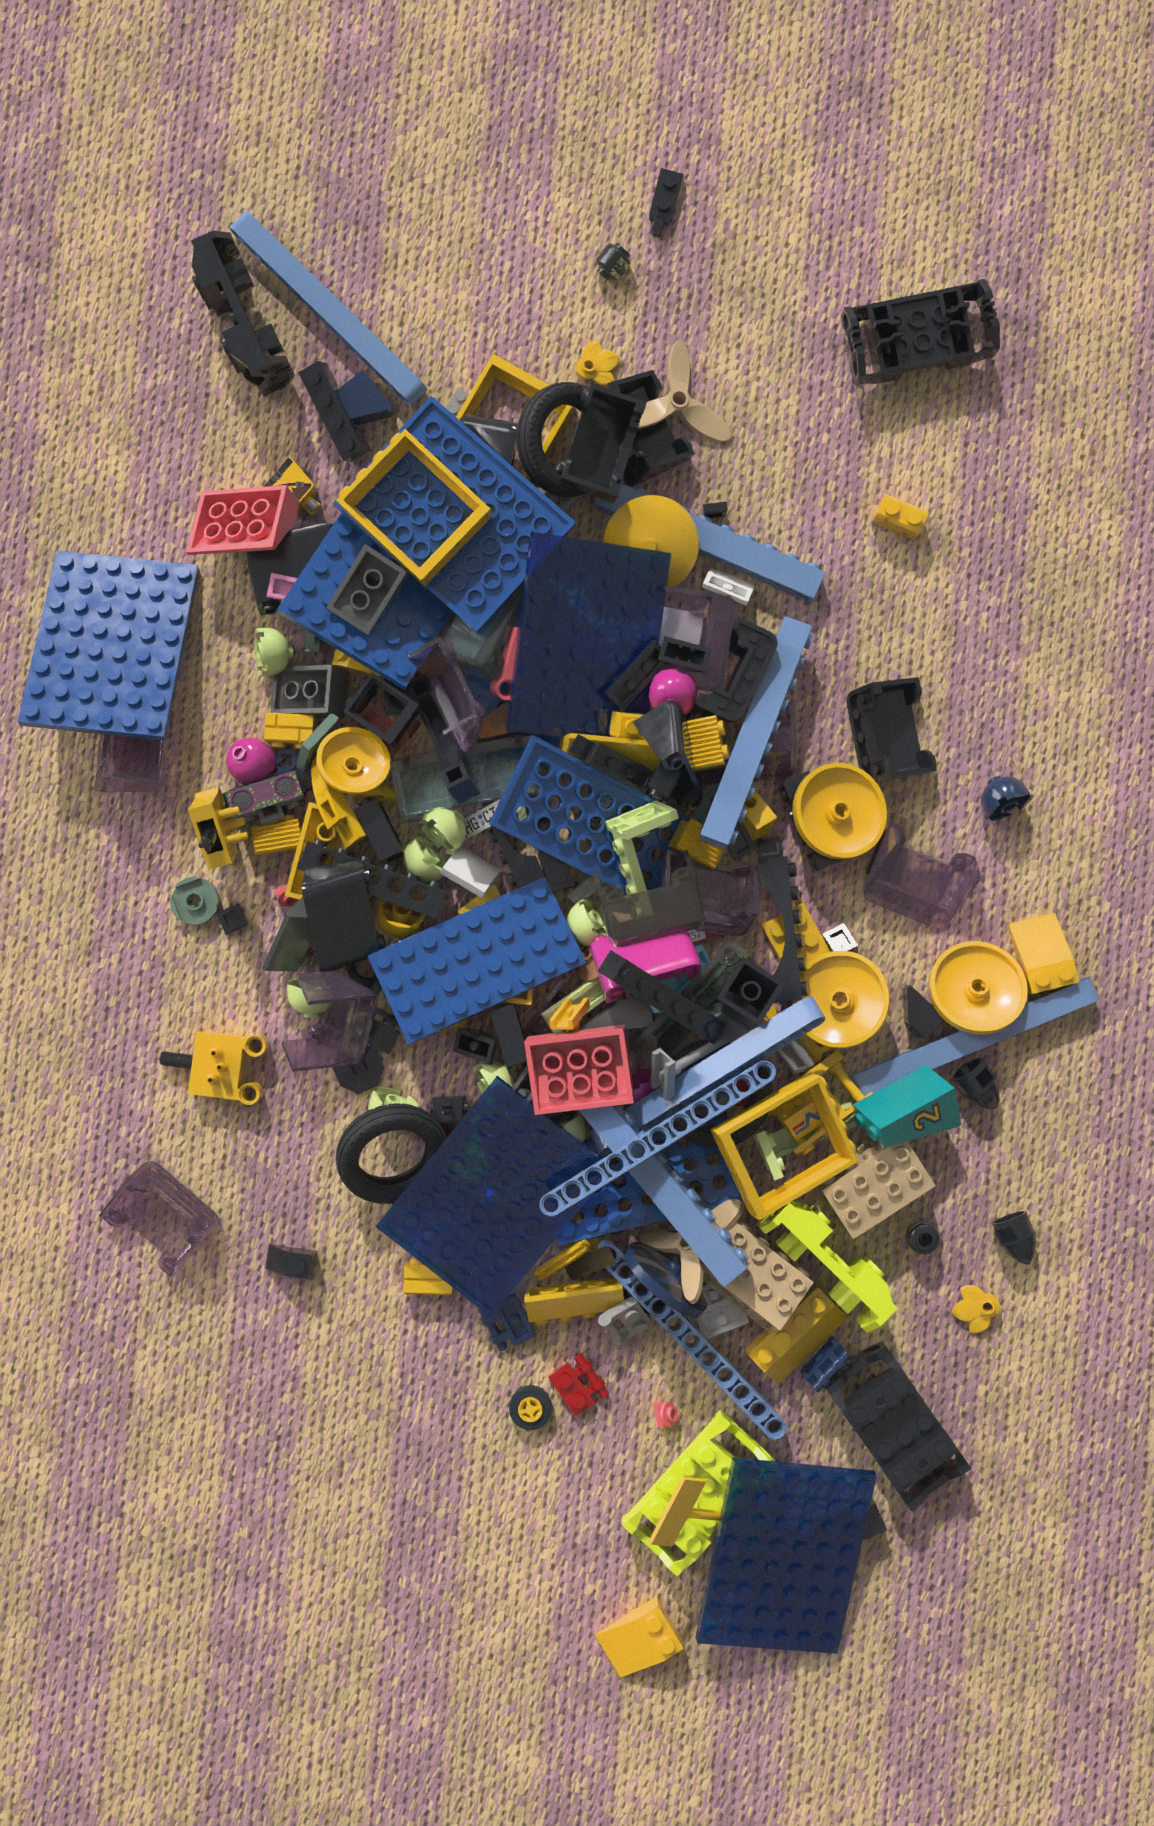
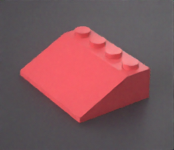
M287 485L201 492L186 553L188 555L275 550L295 523L299 501Z
M626 1024L528 1036L524 1041L535 1115L634 1103Z

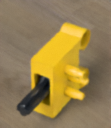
M219 787L195 793V799L188 808L199 841L198 847L202 850L208 870L232 864L236 854L240 852L239 844L236 845V843L249 838L247 832L231 833V829L245 825V819L235 818L227 821V818L240 814V808L230 807L223 809L225 802Z
M196 1031L193 1055L162 1051L159 1063L163 1066L191 1069L188 1094L240 1100L243 1104L252 1105L263 1098L264 1090L256 1082L242 1085L246 1053L252 1057L262 1056L269 1051L270 1042L264 1035L248 1037ZM255 1039L262 1042L263 1047L260 1052H256L252 1048V1043ZM248 1087H252L256 1091V1098L254 1100L246 1096Z

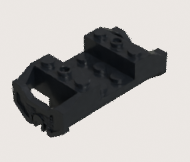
M213 230L191 240L194 247L192 268L195 273L192 280L208 310L213 309L217 316L229 311L235 325L221 332L225 339L221 344L237 374L242 372L244 378L257 387L263 397L285 388L294 378L295 374L286 356H275L284 352L272 324L270 323L254 331L238 294L254 287V284L242 258L237 259L240 256V252L235 245L231 233Z
M981 279L970 284L857 307H844L840 317L849 344L855 385L879 384L899 380L903 372L945 364L947 370L995 357L1000 349L999 319L996 318L997 312L993 309L995 302L991 301L993 292L987 281ZM964 301H975L980 309V321L983 322L985 332V347L979 352L974 350L970 332L974 325V321H969L967 314L970 303H964ZM862 320L874 369L872 374H866L865 347L863 339L861 340L859 323Z
M881 1341L862 1350L859 1353V1358L855 1355L854 1359H851L849 1363L846 1362L847 1366L842 1371L839 1370L831 1379L832 1383L825 1388L906 1505L913 1511L933 1491L949 1480L964 1475L972 1468L917 1392V1389L886 1345ZM878 1360H882L891 1366L877 1377L874 1373L871 1374L873 1378L861 1387L857 1384L855 1386L857 1391L843 1400L840 1388L854 1374H859L864 1367ZM953 1455H955L956 1458L951 1459V1460H949V1461H946V1460H948L949 1458H951ZM912 1485V1487L908 1490V1492H905V1491H904L905 1489H907L908 1487H910V1486Z

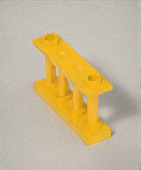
M836 1050L809 1071L822 1077L829 1072L835 1074L856 1102L873 1094L870 1092L864 1096L842 1068L844 1056L839 1050ZM827 1089L829 1097L835 1101L838 1107L836 1111L838 1117L845 1122L855 1114L854 1107L851 1106L845 1111ZM776 1108L769 1111L767 1118L773 1116L774 1118L777 1117L778 1120L785 1127V1129L788 1131V1133L792 1136L787 1126L784 1124V1122L781 1120V1118L775 1111ZM823 1124L816 1128L818 1132L808 1140L805 1137L798 1141L795 1140L798 1144V1147L794 1149L797 1157L801 1154L805 1157L815 1149L814 1144L827 1135Z

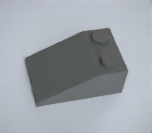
M365 544L326 608L369 635L399 594L410 576V572Z
M334 665L287 666L279 674L273 675L270 713L314 715L316 718H327L333 713L338 718H345L343 711L345 710L344 706L347 699L349 671Z
M627 994V999L619 1000L580 1025L579 1030L626 1024V1029L653 1027L651 1006L636 995Z

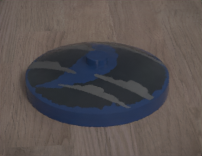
M632 1242L624 1251L625 1260L635 1276L647 1289L672 1309L691 1318H699L707 1309V1302L702 1292L695 1304H691L685 1298L681 1283L680 1263L641 1242Z

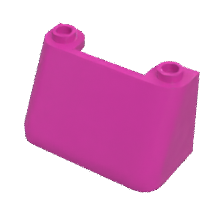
M676 915L666 917L663 922L607 937L604 935L596 937L590 945L596 971L609 951L612 950L660 981L676 977L677 980L682 979V974L687 975L689 980L701 975L702 965L683 918H677ZM597 972L606 1003L618 1001L617 995L623 993V991L625 995L630 994L628 990Z

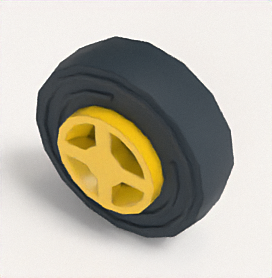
M526 1385L517 1389L509 1403V1414L512 1421L519 1428L525 1430H537L543 1427L550 1419L552 1413V1401L548 1393L535 1385Z

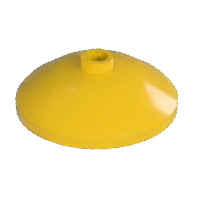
M345 727L331 732L322 740L317 751L316 764L323 780L333 789L346 794L358 795L375 790L385 781L390 769V755L384 742L370 731L357 727ZM352 766L356 770H349L348 767Z

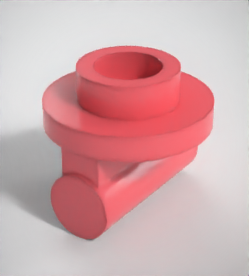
M287 884L274 891L279 904L282 906H294L299 901V899L284 896Z
M654 1402L653 1407L658 1428L674 1426L678 1419V1411L672 1402Z

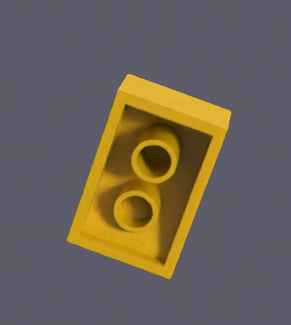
M1055 913L1008 924L1017 962L1026 977L1027 994L1079 983L1073 956Z
M657 1596L595 1634L620 1678L664 1662L684 1649L680 1633Z

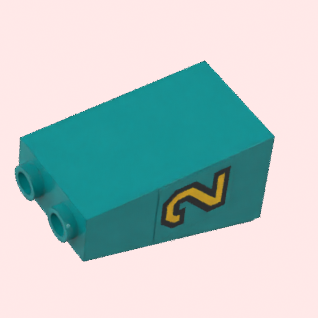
M927 1065L853 1104L855 1112L853 1118L856 1125L860 1129H865L873 1141L877 1140L884 1148L962 1125L955 1088Z

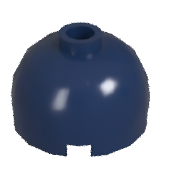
M996 776L990 779L988 785L984 788L981 795V805L986 816L991 821H996L1011 816L1012 814L1008 813V811L1016 807L1021 810L1030 802L1032 797L1027 787L1019 779L1010 776Z

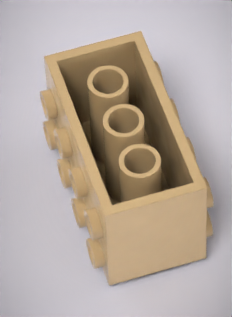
M876 1140L860 1145L855 1153L858 1162L818 1185L817 1188L841 1226L852 1239H855L936 1185L908 1141L884 1148Z
M741 1221L736 1222L728 1232L733 1238L731 1240L737 1248L741 1247L748 1255L749 1259L747 1261L750 1263L749 1266L723 1287L703 1263V1281L767 1332L780 1331L813 1284V1281L808 1278L809 1274L800 1267L795 1268L788 1263L790 1259L783 1253H775L770 1249L769 1242L760 1236L756 1238L750 1233L751 1229Z

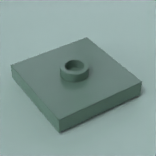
M333 713L302 744L296 767L302 772L317 756L322 740L328 734L335 731L339 718Z

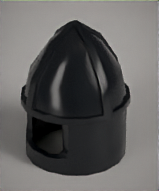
M983 1058L971 1060L955 1072L952 1079L962 1091L964 1098L985 1109H996L998 1107L1000 1096L997 1075L991 1071Z
M1027 1211L1014 1212L993 1221L992 1225L998 1237L999 1246L1019 1263L1029 1265L1034 1257L1037 1240L1036 1230H1034Z

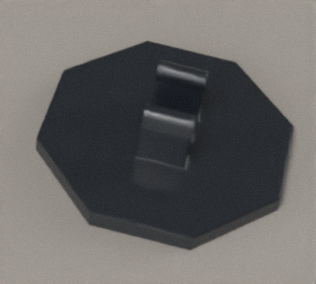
M357 1042L340 1050L333 1070L341 1087L360 1094L378 1085L384 1065L377 1049Z

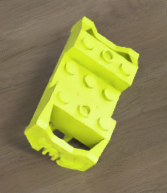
M793 1200L763 1219L758 1220L757 1225L765 1234L779 1226L781 1222L788 1228L776 1240V1243L794 1262L808 1248L840 1279L828 1294L847 1314L861 1300L865 1303L856 1321L867 1333L881 1327L898 1309L892 1302L887 1283L882 1279L885 1274L867 1256L862 1259L856 1254L846 1264L824 1242V1239L833 1231L828 1226L831 1221L815 1205L810 1208L806 1203Z
M719 1410L712 1421L630 1512L623 1516L622 1525L633 1536L644 1542L659 1556L668 1569L678 1576L684 1569L695 1562L711 1544L710 1536L723 1521L687 1519L675 1541V1544L687 1555L682 1560H678L668 1546L651 1545L648 1542L653 1532L645 1523L643 1524L640 1521L642 1515L644 1514L657 1526L682 1476L700 1478L706 1481L693 1508L732 1512L740 1502L745 1506L763 1486L776 1467L775 1460L759 1442L752 1439L751 1435L744 1431L741 1426L739 1427L734 1419ZM725 1430L732 1433L742 1446L745 1445L762 1462L760 1474L756 1477L739 1462L736 1455L733 1456L724 1448V1444L721 1441L718 1442L714 1437Z

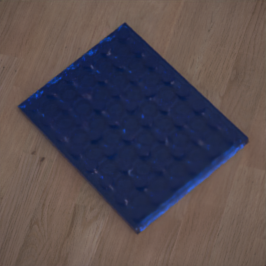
M530 532L506 730L564 737L569 733L615 737L609 733L613 711L646 714L650 711L649 691L653 679L624 711L619 710L604 693L652 640L657 641L659 644L671 553Z
M497 1075L375 1227L491 1317L591 1195L555 1217H546L541 1213L539 1205L542 1197L602 1160V1158L547 1114L535 1115L533 1103ZM590 1172L587 1175V1180L592 1185H598L601 1182V1176L597 1172ZM570 1185L566 1188L565 1193L569 1198L575 1199L579 1196L580 1191L577 1186ZM549 1198L544 1201V1208L548 1212H554L558 1209V1203L555 1199Z
M732 1457L695 1636L697 1644L838 1654L877 1474L875 1471Z

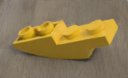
M315 757L312 760L311 777L314 796L321 817L327 829L336 828L346 848L354 846L366 835L345 798L346 793L333 789L323 780L318 771Z

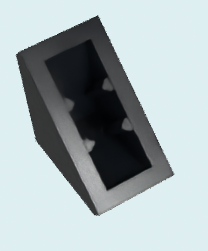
M664 636L658 660L682 672L705 673L712 648Z

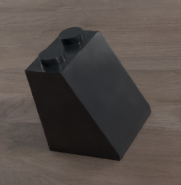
M742 957L709 1005L751 1031L761 1024L785 983L745 957Z

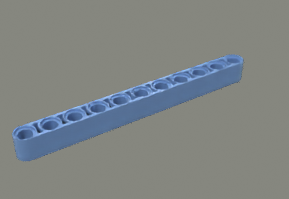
M245 211L229 227L234 236L409 407H412L427 392L423 382L248 211Z
M1086 977L1080 979L1079 983L1063 986L1027 1001L1018 1018L1010 1026L999 1032L979 1035L957 1030L849 1075V1077L862 1094L866 1096L870 1092H877L924 1065L931 1069L937 1068L1099 1000V996L1091 978Z
M806 997L676 1077L674 1097L666 1101L663 1098V1089L660 1087L624 1109V1112H630L636 1120L635 1125L638 1129L647 1132L671 1117L672 1114L681 1111L756 1063L766 1059L815 1029L826 1018L814 997ZM594 1129L591 1130L590 1136L599 1155L605 1156L613 1153Z
M769 1061L756 1063L548 1192L540 1201L539 1208L541 1213L546 1217L559 1215L763 1088L776 1075L774 1065ZM765 1068L769 1073L768 1079H761L757 1074V1069ZM737 1081H745L748 1085V1091L740 1092L736 1087ZM716 1094H724L727 1097V1104L719 1105L715 1100ZM695 1107H704L707 1112L706 1118L700 1119L696 1117L694 1113ZM676 1119L683 1120L686 1125L685 1131H676L673 1127V1121ZM655 1132L662 1133L665 1138L664 1144H654L652 1134ZM634 1145L640 1146L644 1151L643 1157L634 1158L630 1153L631 1147ZM616 1158L622 1162V1169L620 1171L614 1172L609 1168V1161ZM590 1172H597L601 1176V1182L598 1185H592L588 1182L587 1175ZM570 1185H575L579 1188L580 1194L575 1199L569 1198L565 1193L566 1188ZM549 1198L555 1199L558 1203V1209L554 1212L546 1211L544 1208L545 1200Z
M611 1239L600 1241L596 1250L604 1246L615 1250L613 1257L616 1263L605 1268L769 1438L776 1440L783 1437L787 1428L779 1412L687 1316L677 1312L665 1303L660 1309H654L652 1307L653 1303L660 1299L647 1288L643 1292L635 1290L636 1286L642 1282L635 1276L632 1270L625 1275L619 1273V1269L622 1266L628 1265L624 1257V1251ZM676 1317L681 1319L678 1325H669L671 1319ZM690 1335L697 1336L693 1343H687L686 1339ZM705 1353H714L710 1360L702 1359ZM722 1370H730L726 1377H719V1373ZM742 1386H743V1387H746V1390H745L744 1393H742V1394H736V1393H735L736 1390H737V1388L742 1387ZM762 1404L760 1410L752 1411L754 1405ZM772 1421H779L776 1427L768 1428Z

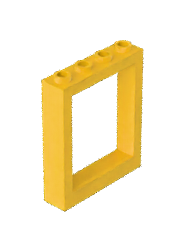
M492 354L456 418L460 420L461 417L465 418L466 414H475L495 378L529 398H532L538 391L549 385L497 355ZM561 405L553 410L560 415L542 445L546 458L572 415L574 407ZM526 473L524 477L532 483L533 481Z
M404 429L401 433H397L392 437L390 445L384 451L381 450L374 456L373 462L367 469L363 468L358 472L355 477L356 480L350 486H346L340 491L339 498L336 501L354 521L425 587L493 515L491 509ZM408 451L474 511L420 568L355 507Z
M809 1072L710 1129L749 1214L758 1220L763 1219L858 1162L855 1155L857 1152L856 1147L845 1133L847 1127L837 1115L838 1107L835 1101L829 1097L827 1092L828 1085L822 1076ZM808 1090L835 1153L759 1197L730 1134L803 1091Z

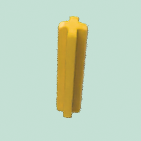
M586 1239L574 1243L539 1266L534 1272V1276L537 1277L538 1281L546 1280L587 1253L591 1248L590 1243Z

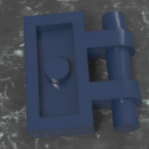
M515 1292L494 1301L493 1306L496 1310L494 1312H490L486 1305L478 1309L481 1315L480 1320L483 1326H487L491 1334L489 1338L499 1351H504L508 1347L505 1342L508 1339H511L513 1345L517 1346L536 1337V1332L531 1322H529L528 1316ZM501 1320L505 1329L499 1330L496 1322Z
M831 1336L800 1370V1373L812 1385L811 1387L819 1393L824 1386L828 1387L832 1383L831 1379L839 1370L842 1371L847 1366L845 1363L852 1356Z

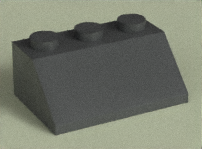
M303 897L286 913L262 966L263 970L297 972L303 964L307 966L312 960L314 953L311 951L314 948Z

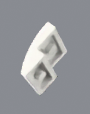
M710 568L702 588L747 605L754 585Z
M658 605L652 640L657 641L661 647L664 636L699 645L705 614Z
M460 847L446 862L440 874L482 898L488 888L492 886L501 870L465 848Z
M709 1285L702 1287L701 1292L706 1299L707 1309L696 1319L701 1332L708 1339L749 1324L747 1315Z

